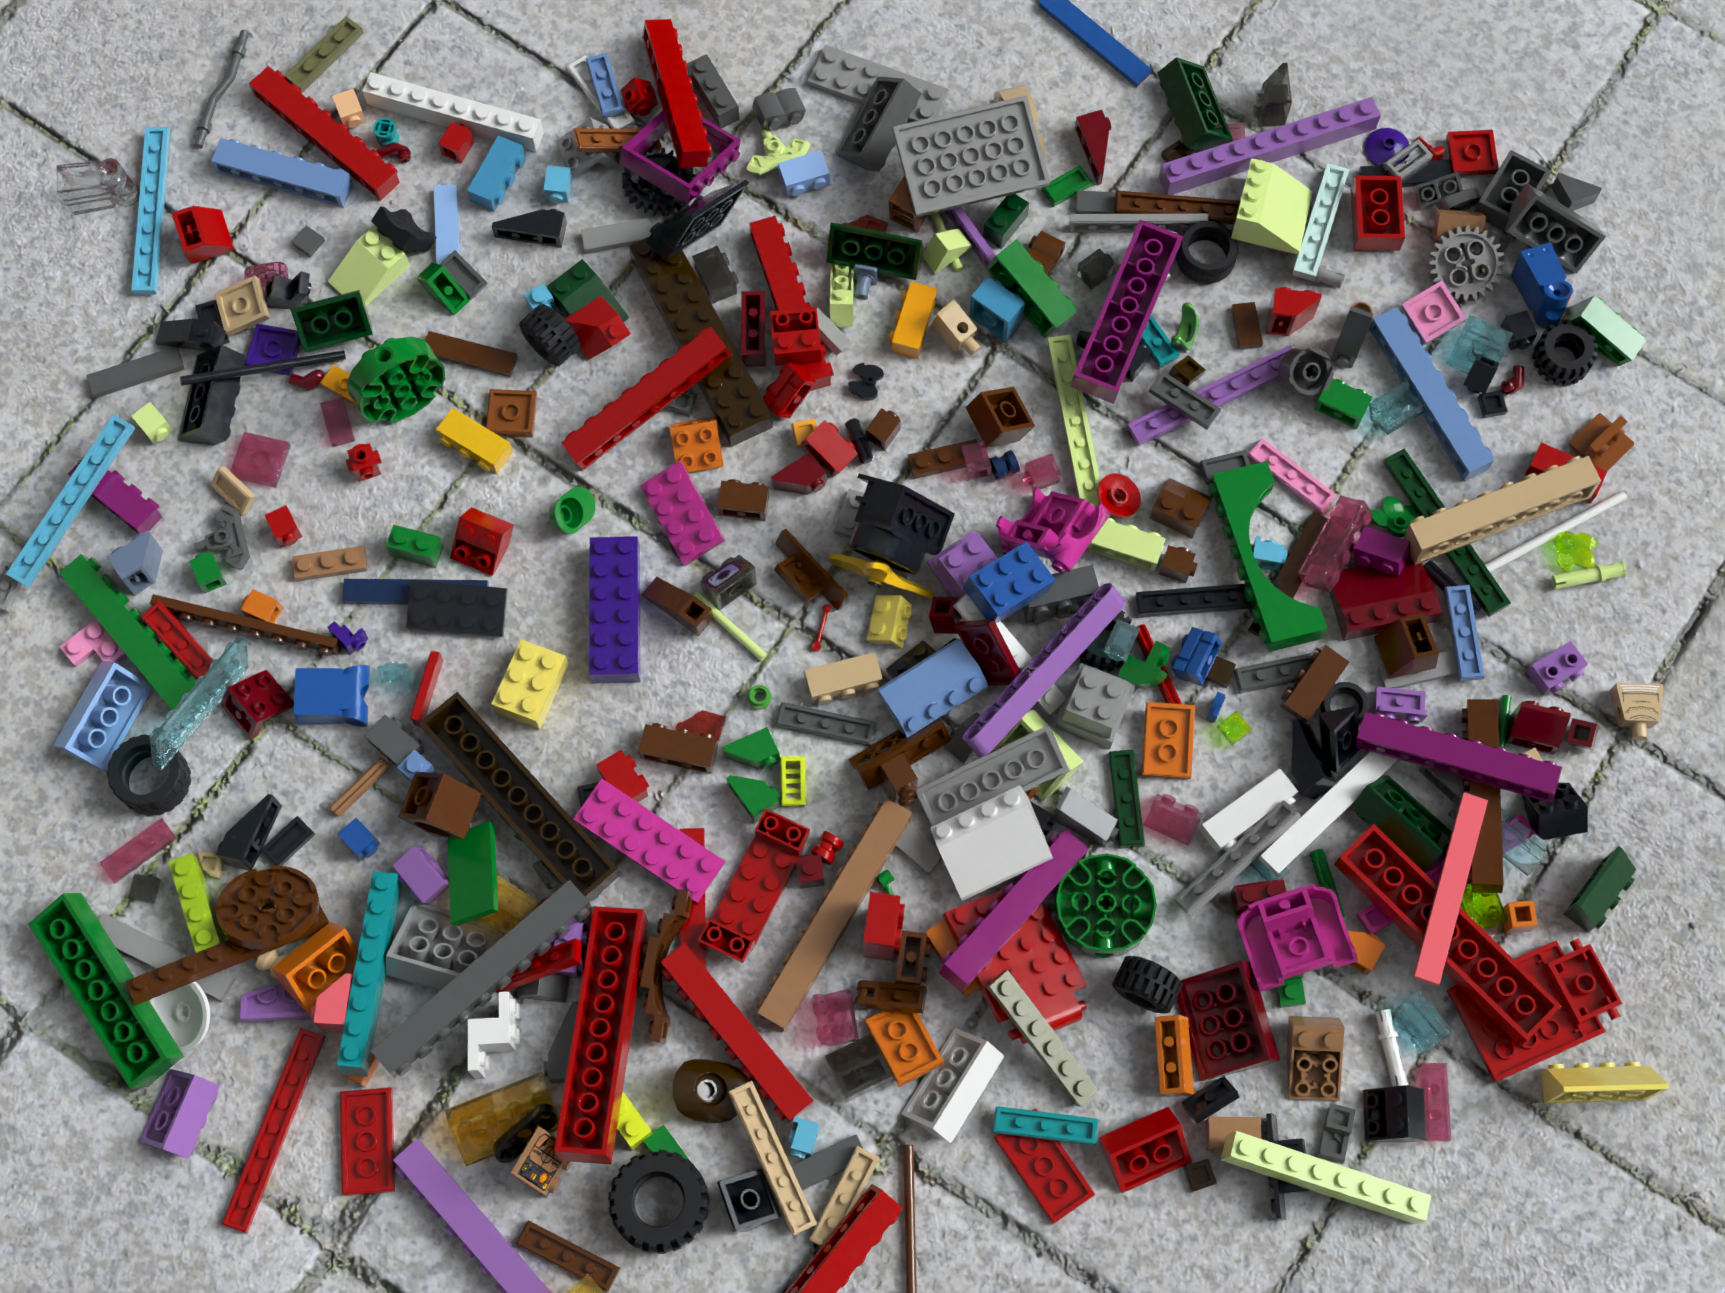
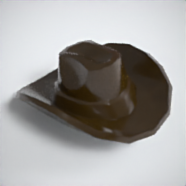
M692 1059L685 1061L676 1071L672 1083L673 1099L678 1111L694 1121L705 1123L730 1121L737 1116V1113L727 1092L746 1084L747 1079L737 1067L728 1063L706 1059Z

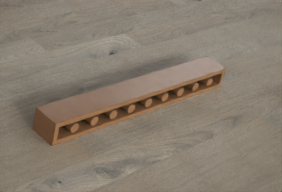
M886 798L883 804L879 802L872 814L875 818L871 825L867 823L861 831L860 837H862L859 845L854 844L847 855L849 858L848 863L845 867L841 865L834 877L837 880L833 888L828 887L821 899L824 903L820 909L815 908L809 918V922H811L807 931H801L796 940L798 946L794 953L789 951L783 961V965H785L781 974L776 973L769 985L772 989L768 996L763 995L756 1008L759 1009L757 1012L758 1016L784 1032L912 820L911 811Z

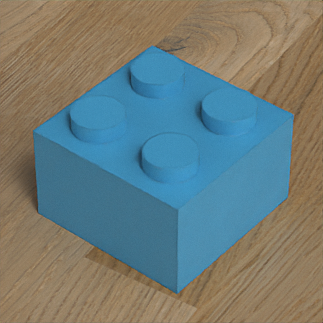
M988 276L971 295L969 317L1004 342H1007L1023 323L1025 302L1019 294L1011 293L1000 281L993 280Z

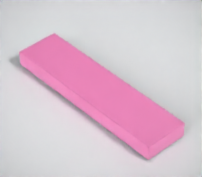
M1263 438L1247 454L1248 459L1254 464L1267 461L1273 478L1320 514L1336 498L1334 492Z

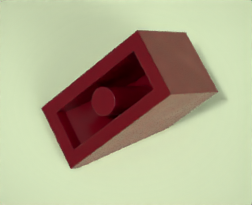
M809 452L771 476L772 487L776 490L808 495L811 492L820 491L825 486V483H827V476L824 469L812 453Z

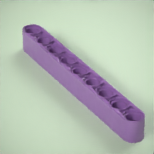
M1111 583L1103 584L1091 595L966 730L963 740L979 757L986 756L998 745L1124 608L1126 604L1125 599Z

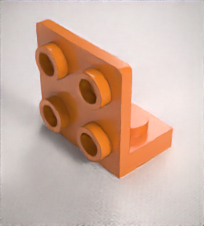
M716 417L669 424L675 463L681 461L688 473L724 466Z

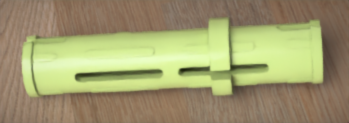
M1623 561L1608 565L1596 564L1593 568L1554 574L1551 576V580L1555 581H1551L1554 590L1596 581L1603 583L1606 579L1625 577L1627 572H1623V570H1626V565Z

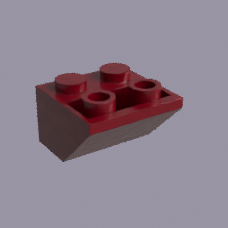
M1522 701L1510 715L1506 743L1528 749L1536 748L1537 751L1554 754L1560 748L1571 713L1564 712L1560 707L1552 706L1548 708L1539 706V703L1535 701Z

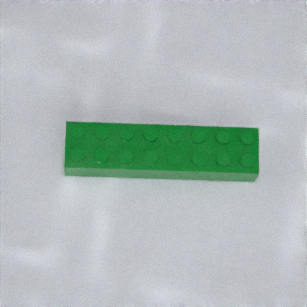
M63 893L28 923L130 1089L149 1087L184 1057L150 1001L134 1005L125 981L135 977L82 893Z

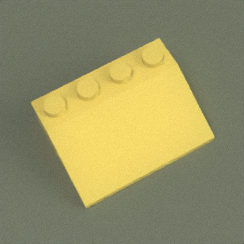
M1611 1062L1600 1063L1599 1067H1589L1588 1063L1574 1064V1068H1564V1064L1548 1065V1069L1540 1073L1544 1103L1644 1101L1669 1089L1668 1083L1650 1066H1641L1640 1062H1627L1622 1067H1615V1063Z

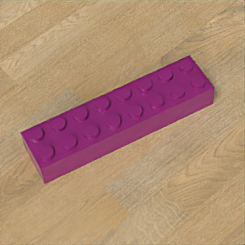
M1139 220L1076 368L1070 387L1114 404L1176 257L1183 236Z

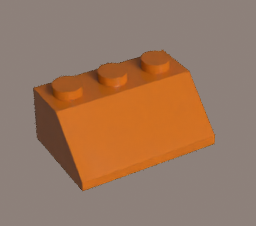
M330 922L271 969L282 987L306 1013L310 1014L312 1005L316 1004L317 997L345 973L354 975L358 949L344 927Z

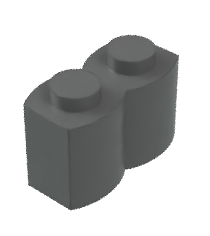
M787 88L776 93L761 94L755 97L752 105L762 129L774 130L782 124H798L803 120L806 112L796 88Z

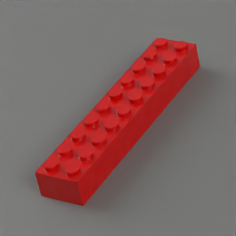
M1373 824L1337 859L1334 865L1420 949L1437 884ZM1461 908L1459 909L1443 972L1520 1047L1552 1017L1561 1005Z
M594 906L554 1148V1152L560 1161L612 1165L639 986L638 974L642 967L643 947L648 927V919L643 909Z

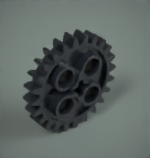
M653 147L652 153H649L647 150L644 152L643 156L670 173H675V176L687 183H690L696 177L693 174V167H679L677 157L673 156L674 150L667 154L665 153V148H662L661 152H657L656 148ZM624 167L622 189H624V196H629L630 204L636 202V209L644 207L645 214L652 210L653 216L657 214V211H661L662 216H665L666 210H669L672 214L675 207L679 210L682 208V201L665 193L662 189Z

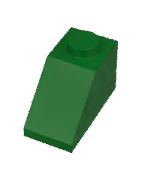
M431 263L416 277L427 293L452 315H456L470 301V298L443 265Z
M767 727L722 747L725 758L756 769L762 767L764 769L770 768L777 764V760H780V753Z
M732 775L726 778L727 785L754 823L760 820L765 808L774 811L779 807L778 798H780V795L773 785L769 787L762 780Z

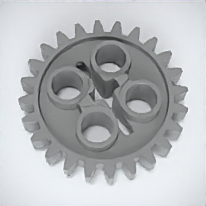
M1469 225L1465 226L1463 232L1459 226L1455 228V234L1451 230L1446 231L1448 238L1440 236L1439 240L1442 244L1434 243L1432 246L1437 251L1429 253L1434 260L1428 262L1427 265L1434 266V269L1429 271L1428 274L1436 275L1431 282L1443 281L1449 292L1453 293L1454 300H1457L1460 295L1463 301H1467L1469 295L1472 300H1476L1477 292L1481 297L1486 296L1484 289L1492 291L1491 283L1497 284L1500 282L1495 276L1503 274V271L1499 270L1498 266L1504 265L1505 262L1499 261L1498 258L1503 256L1504 253H1497L1496 251L1501 245L1492 244L1495 236L1486 238L1487 230L1479 234L1478 226L1472 232ZM1461 243L1464 245V255L1460 248ZM1472 243L1479 246L1480 252L1478 255H1473L1470 252V245ZM1449 249L1456 251L1457 259L1455 261L1448 259L1447 251ZM1464 260L1470 261L1471 265L1467 267L1462 266L1461 262ZM1477 266L1484 268L1485 275L1483 278L1476 276L1475 268ZM1455 271L1460 272L1462 275V282L1460 284L1455 283L1452 279ZM1468 272L1470 278L1472 279L1471 284L1468 282Z

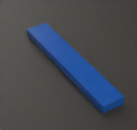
M1069 0L1039 1L1038 6L1135 87H1138L1152 73V69Z

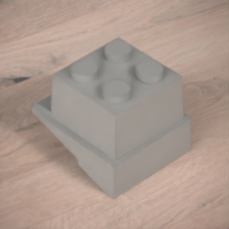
M1081 663L1055 728L1110 749L1136 684Z

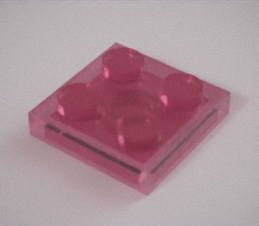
M244 432L230 472L240 480L277 488L291 445L287 441Z

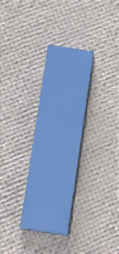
M1470 586L1445 587L1444 595L1459 682L1483 680L1485 674Z

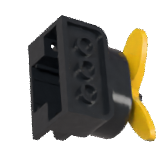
M859 473L857 478L868 484L863 497L857 495L855 497V501L860 503L854 520L856 526L851 536L849 547L875 562L837 553H830L827 560L837 567L869 578L868 581L870 582H867V584L872 587L881 589L882 583L933 598L934 591L902 577L890 569V567L906 573L917 574L926 553L937 555L941 552L955 513L905 485Z

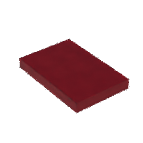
M994 619L959 621L954 626L962 643L979 665L988 686L1009 685L1021 672Z

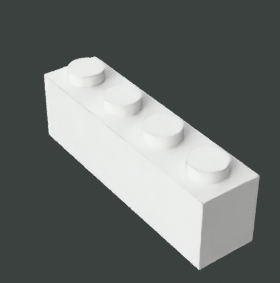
M1278 769L1203 823L1199 831L1217 854L1222 850L1227 852L1237 843V839L1247 834L1283 800L1290 806L1296 802L1294 798L1299 791L1283 771Z

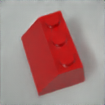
M1169 1107L1098 1137L1104 1157L1121 1193L1192 1162L1181 1124Z

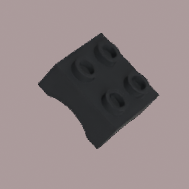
M380 206L371 220L378 227L377 231L383 236L389 237L393 241V246L401 251L428 252L437 238L432 232H426L419 228L414 222L411 213L406 209L390 212L387 208Z

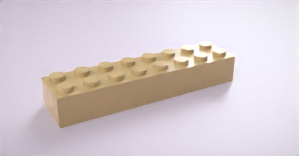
M1577 456L1568 460L1565 465L1560 467L1553 465L1537 476L1535 473L1527 475L1521 482L1516 484L1513 482L1506 483L1499 488L1500 490L1495 492L1485 491L1479 494L1477 499L1471 501L1464 499L1448 510L1446 508L1438 509L1430 517H1417L1410 522L1411 524L1403 539L1410 541V556L1414 565L1591 498L1601 479L1589 456L1584 458Z

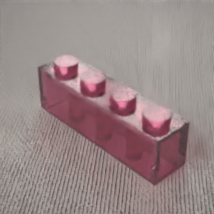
M1345 496L1338 498L1298 572L1307 587L1331 592L1334 585L1339 581L1340 574L1345 564L1349 562L1357 540L1361 536L1364 527L1371 521L1372 512L1365 501Z

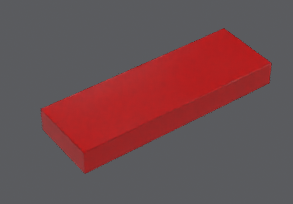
M431 651L410 715V719L415 726L421 727L419 723L426 718L443 663L440 652Z

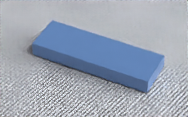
M603 53L585 58L603 119L624 114L625 110L608 54Z

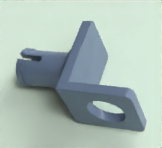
M858 264L854 265V281L857 282L854 292L856 299H868L870 284L877 285L879 276L877 268Z

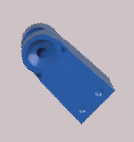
M1551 242L1520 251L1511 277L1528 308L1534 311V320L1537 325L1543 329H1548L1552 324L1555 326L1557 322H1560L1573 293L1572 285L1565 281L1566 275Z
M356 665L344 670L341 668H296L293 715L298 725L347 723L353 726L367 727L368 705L365 703L364 697L369 688L370 667L368 665Z

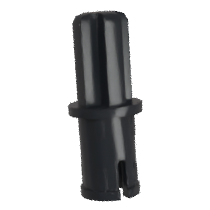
M850 419L845 423V427L851 442L856 448L859 460L862 464L870 463L873 455L867 443L868 436L864 435L859 419Z

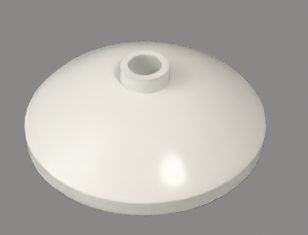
M192 982L149 1000L181 1052L193 1049L204 1039L210 1023V1007L207 997L198 983Z

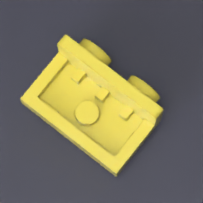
M876 595L866 640L871 644H893L897 648H903L907 637L909 618L912 614V604L901 595Z

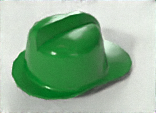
M584 487L570 489L550 506V520L547 524L566 534L577 532L594 516L595 500L591 492Z

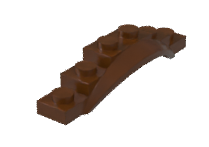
M678 889L677 895H674L672 900L674 914H663V919H659L657 933L660 934L659 938L649 936V941L645 942L643 947L645 962L644 967H641L639 970L638 982H641L640 987L649 989V994H645L643 1008L646 1009L645 1014L655 1016L654 1021L651 1020L649 1024L648 1035L651 1036L650 1041L666 1044L671 1020L663 999V974L660 971L663 967L661 966V961L666 958L670 945L680 928L689 920L693 893L687 890Z

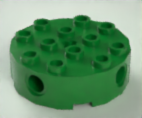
M415 337L389 338L373 350H367L363 353L361 360L352 369L347 379L348 393L357 404L361 415L369 422L378 423V421L387 420L388 423L398 422L415 415L431 403L436 397L434 392L439 386H443L446 379L445 368L433 353L432 347L425 340Z
M1109 853L1087 856L1075 864L1060 881L1054 903L1057 926L1066 941L1083 954L1099 958L1122 956L1139 946L1153 924L1157 907L1154 886L1149 878L1145 876L1144 872L1129 859ZM1102 902H1106V905L1109 907L1108 910L1103 909V906H1101Z

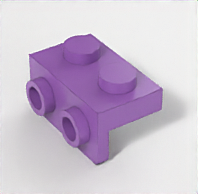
M1376 687L1374 712L1380 713L1392 720L1402 719L1410 724H1419L1427 717V711L1425 710L1426 692Z

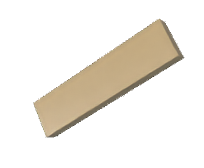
M856 1146L809 1238L810 1241L822 1247L858 1202L880 1157Z

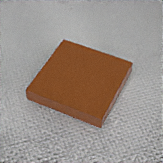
M490 389L486 428L499 436L533 437L537 391Z

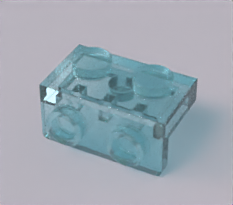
M1407 381L1395 386L1392 390L1374 399L1369 404L1370 420L1387 435L1426 412L1425 405L1410 393V384Z

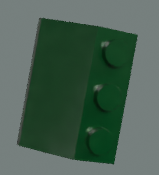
M359 290L290 308L304 353L373 335L368 311Z
M1617 846L1604 857L1563 914L1587 933L1594 928L1599 929L1607 919L1604 916L1608 909L1613 910L1621 900L1618 897L1622 889L1627 891L1635 880L1632 878V875L1635 873L1636 868L1620 846Z

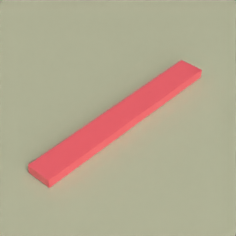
M1465 792L1461 795L1413 974V979L1436 987L1441 981L1488 800Z

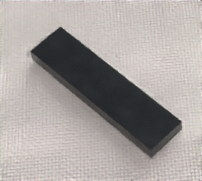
M1450 159L1426 162L1401 180L1402 187H1412L1451 174ZM1411 162L1409 165L1404 167L1402 170L1399 171V173L1405 170L1410 165H1412L1414 162ZM1400 163L1394 164L1392 166L1395 168ZM1383 165L1360 166L1359 168L1360 176H1390L1388 174L1389 171L1384 170Z

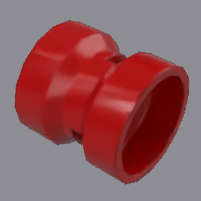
M823 831L820 836V843L813 847L811 854L813 856L821 855L823 863L832 865L836 852L842 849L844 842L832 833Z

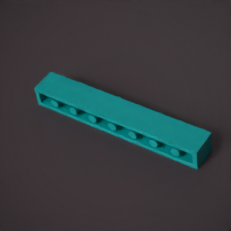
M372 872L337 1067L344 1075L368 1077L371 1050L373 1049L386 977V955L392 943L402 888L398 873Z

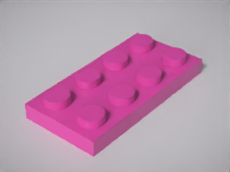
M681 461L674 463L640 485L683 565L687 566L725 541Z

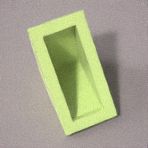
M959 228L935 233L922 257L933 272L937 274L969 250L972 245Z

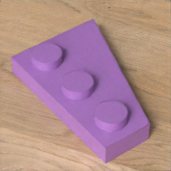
M281 983L274 986L268 985L241 995L240 1020L242 1023L311 1019V1013H306L282 987Z

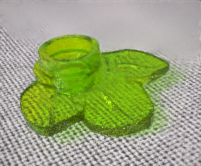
M1568 531L1559 533L1554 539V547L1558 552V565L1566 573L1572 571L1575 565L1587 569L1595 567V556L1592 549L1598 545V541L1593 536L1584 532L1575 535ZM1564 539L1569 541L1570 546L1564 543Z

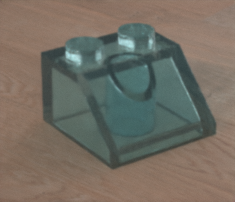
M1469 315L1446 365L1468 374L1477 354L1500 363L1513 333Z

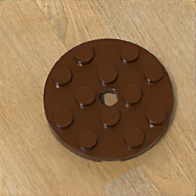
M278 865L271 866L272 869L257 871L255 868L239 875L223 889L216 903V916L221 932L231 942L248 949H271L294 942L312 926L319 912V897L313 881L297 869ZM274 905V909L261 910L264 906Z

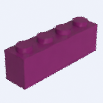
M82 459L68 473L70 477L72 476V474L74 473ZM107 470L91 496L136 533L140 534L150 531L162 518V515L157 510L160 506L151 498L144 499L141 496L142 492L135 485L131 484L128 486L124 483L125 478L116 470L113 472Z

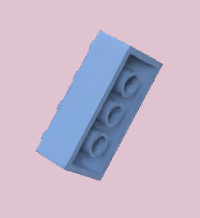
M958 638L881 686L877 691L895 727L908 738L987 688L988 684L979 665Z

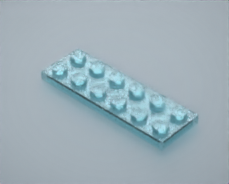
M238 636L233 643H228L220 658L215 659L207 673L197 679L194 688L189 693L183 695L176 709L171 710L163 724L152 731L150 743L154 767L162 770L223 699L227 687L235 684L249 668L247 639Z

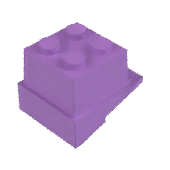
M972 531L928 560L927 564L947 592L948 597H957L958 601L966 594L963 586L968 577L998 558L979 533Z

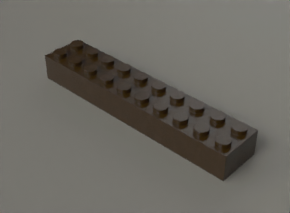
M649 237L630 245L631 260L678 348L684 344H689L700 331L711 326L732 353V356L697 382L730 446L733 447L773 428L772 414L684 252H679L665 262L646 242Z
M458 692L453 694L419 723L426 735L478 792L482 793L481 796L562 886L570 880L590 902L620 876L616 866Z

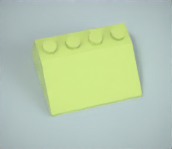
M1251 158L1231 238L1299 255L1313 191L1275 164Z

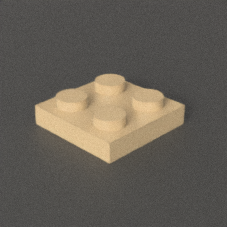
M255 275L214 293L222 324L228 336H232L270 319L260 279Z

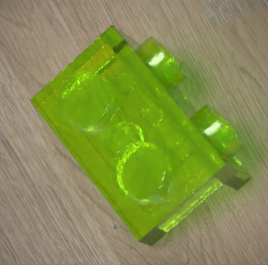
M1466 884L1460 905L1461 909L1483 930L1494 928L1507 921L1498 893H1471V884Z

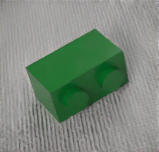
M1332 379L1329 387L1321 393L1314 410L1357 429L1371 402L1372 396L1362 389L1348 386L1340 379Z
M393 524L386 548L392 557L436 568L443 544L439 536Z

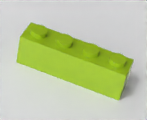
M193 853L168 861L195 952L197 953L225 942L198 858Z

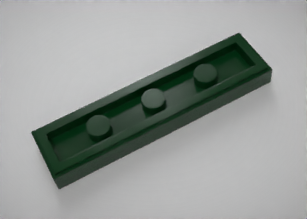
M1109 751L1115 814L1118 820L1117 829H1119V848L1144 847L1145 839L1134 751Z

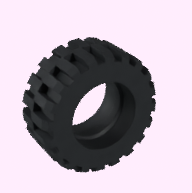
M659 1149V1152L649 1150L645 1151L641 1156L635 1155L630 1158L631 1161L627 1165L623 1164L619 1169L620 1172L617 1177L613 1178L611 1182L612 1189L608 1194L609 1214L616 1230L630 1245L648 1253L665 1254L668 1251H677L681 1249V1246L692 1242L694 1236L700 1233L704 1227L703 1223L709 1213V1195L701 1173L690 1160L683 1158L682 1155L676 1152L670 1153L667 1150ZM655 1177H664L674 1181L680 1187L684 1200L680 1215L672 1223L660 1227L651 1226L643 1222L635 1210V1196L638 1189L644 1182Z

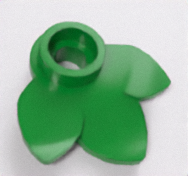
M1392 496L1385 497L1382 509H1372L1369 511L1371 519L1377 526L1388 528V532L1396 537L1405 536L1411 524L1410 522L1417 517L1416 510L1412 505L1403 507L1401 501Z

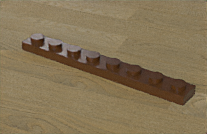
M155 594L152 595L150 601L152 606L158 600L161 601L173 615L179 616V619L192 623L193 620H196L210 628H216L217 625L225 627V630L231 633L238 634L241 631L248 633L250 637L262 639V637L270 638L272 642L285 645V642L294 644V647L301 650H308V648L316 649L318 653L326 656H331V654L340 655L342 645L337 638Z
M320 904L315 922L295 941L317 933L329 923ZM227 940L127 980L125 984L136 1006L279 947L248 949Z

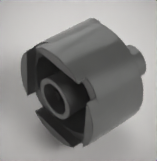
M1292 348L1284 355L1280 362L1278 380L1292 393L1308 396L1318 394L1326 390L1332 382L1334 370L1330 363L1331 359L1320 349Z

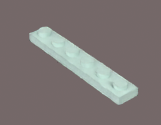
M1327 163L1293 270V276L1315 282L1349 169Z

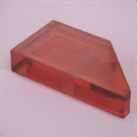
M870 215L859 217L858 220L850 223H842L843 225L884 233L888 228V222Z
M702 710L694 714L693 717L677 723L676 728L686 729L690 731V734L700 735V733L710 734L714 736V739L720 741L726 716Z

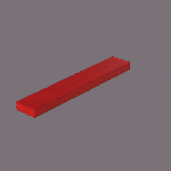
M704 828L680 829L681 832L705 847ZM704 893L698 904L694 901L691 903L689 920L680 928V946L685 943L706 968V945L698 942L706 925V896Z

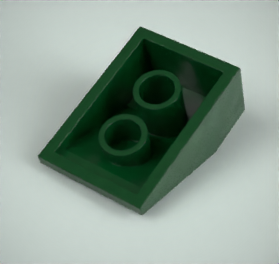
M583 259L546 286L553 296L555 305L566 317H569L588 303L602 296L619 314L623 322L629 319L627 313L599 276Z

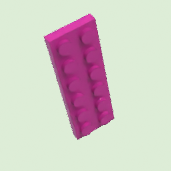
M604 779L599 781L573 819L576 823L677 891L680 889L693 893L692 901L697 904L726 862Z

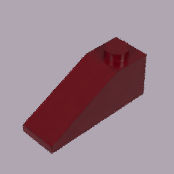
M1102 110L1077 116L1075 122V131L1097 185L1102 184L1109 130H1111V122L1108 117L1104 116Z

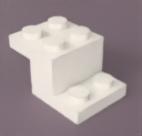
M499 992V1018L468 1019V1072L475 1079L485 1078V1071L490 1069L489 1055H486V1053L516 1051V1044H520V1030L516 1027V1019L520 1018V1005L510 992Z

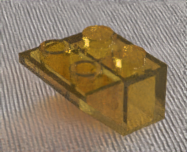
M497 875L498 912L476 919L474 922L502 938L539 906V901Z

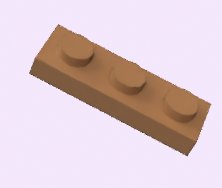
M364 546L292 556L294 579L296 582L368 571Z

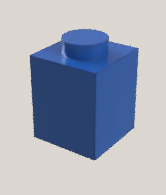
M357 818L352 820L338 833L341 840L361 861L365 857H371L377 851V846L380 845L374 835Z

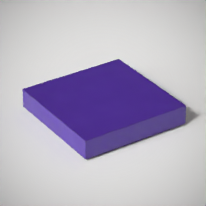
M257 324L245 366L297 358L301 343L297 330ZM294 368L271 371L270 373L290 376Z

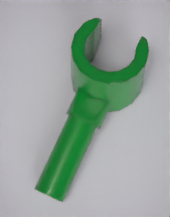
M885 870L878 876L877 881L887 894L894 895L889 884L895 879L889 870Z

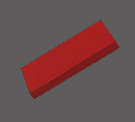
M393 1088L340 1091L342 1196L395 1192Z
M997 1134L993 1137L1052 1225L1096 1195L1059 1141Z

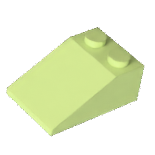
M373 225L355 242L328 280V283L340 294L359 290L367 306L405 272L410 265L406 254L394 247L393 242L380 234Z

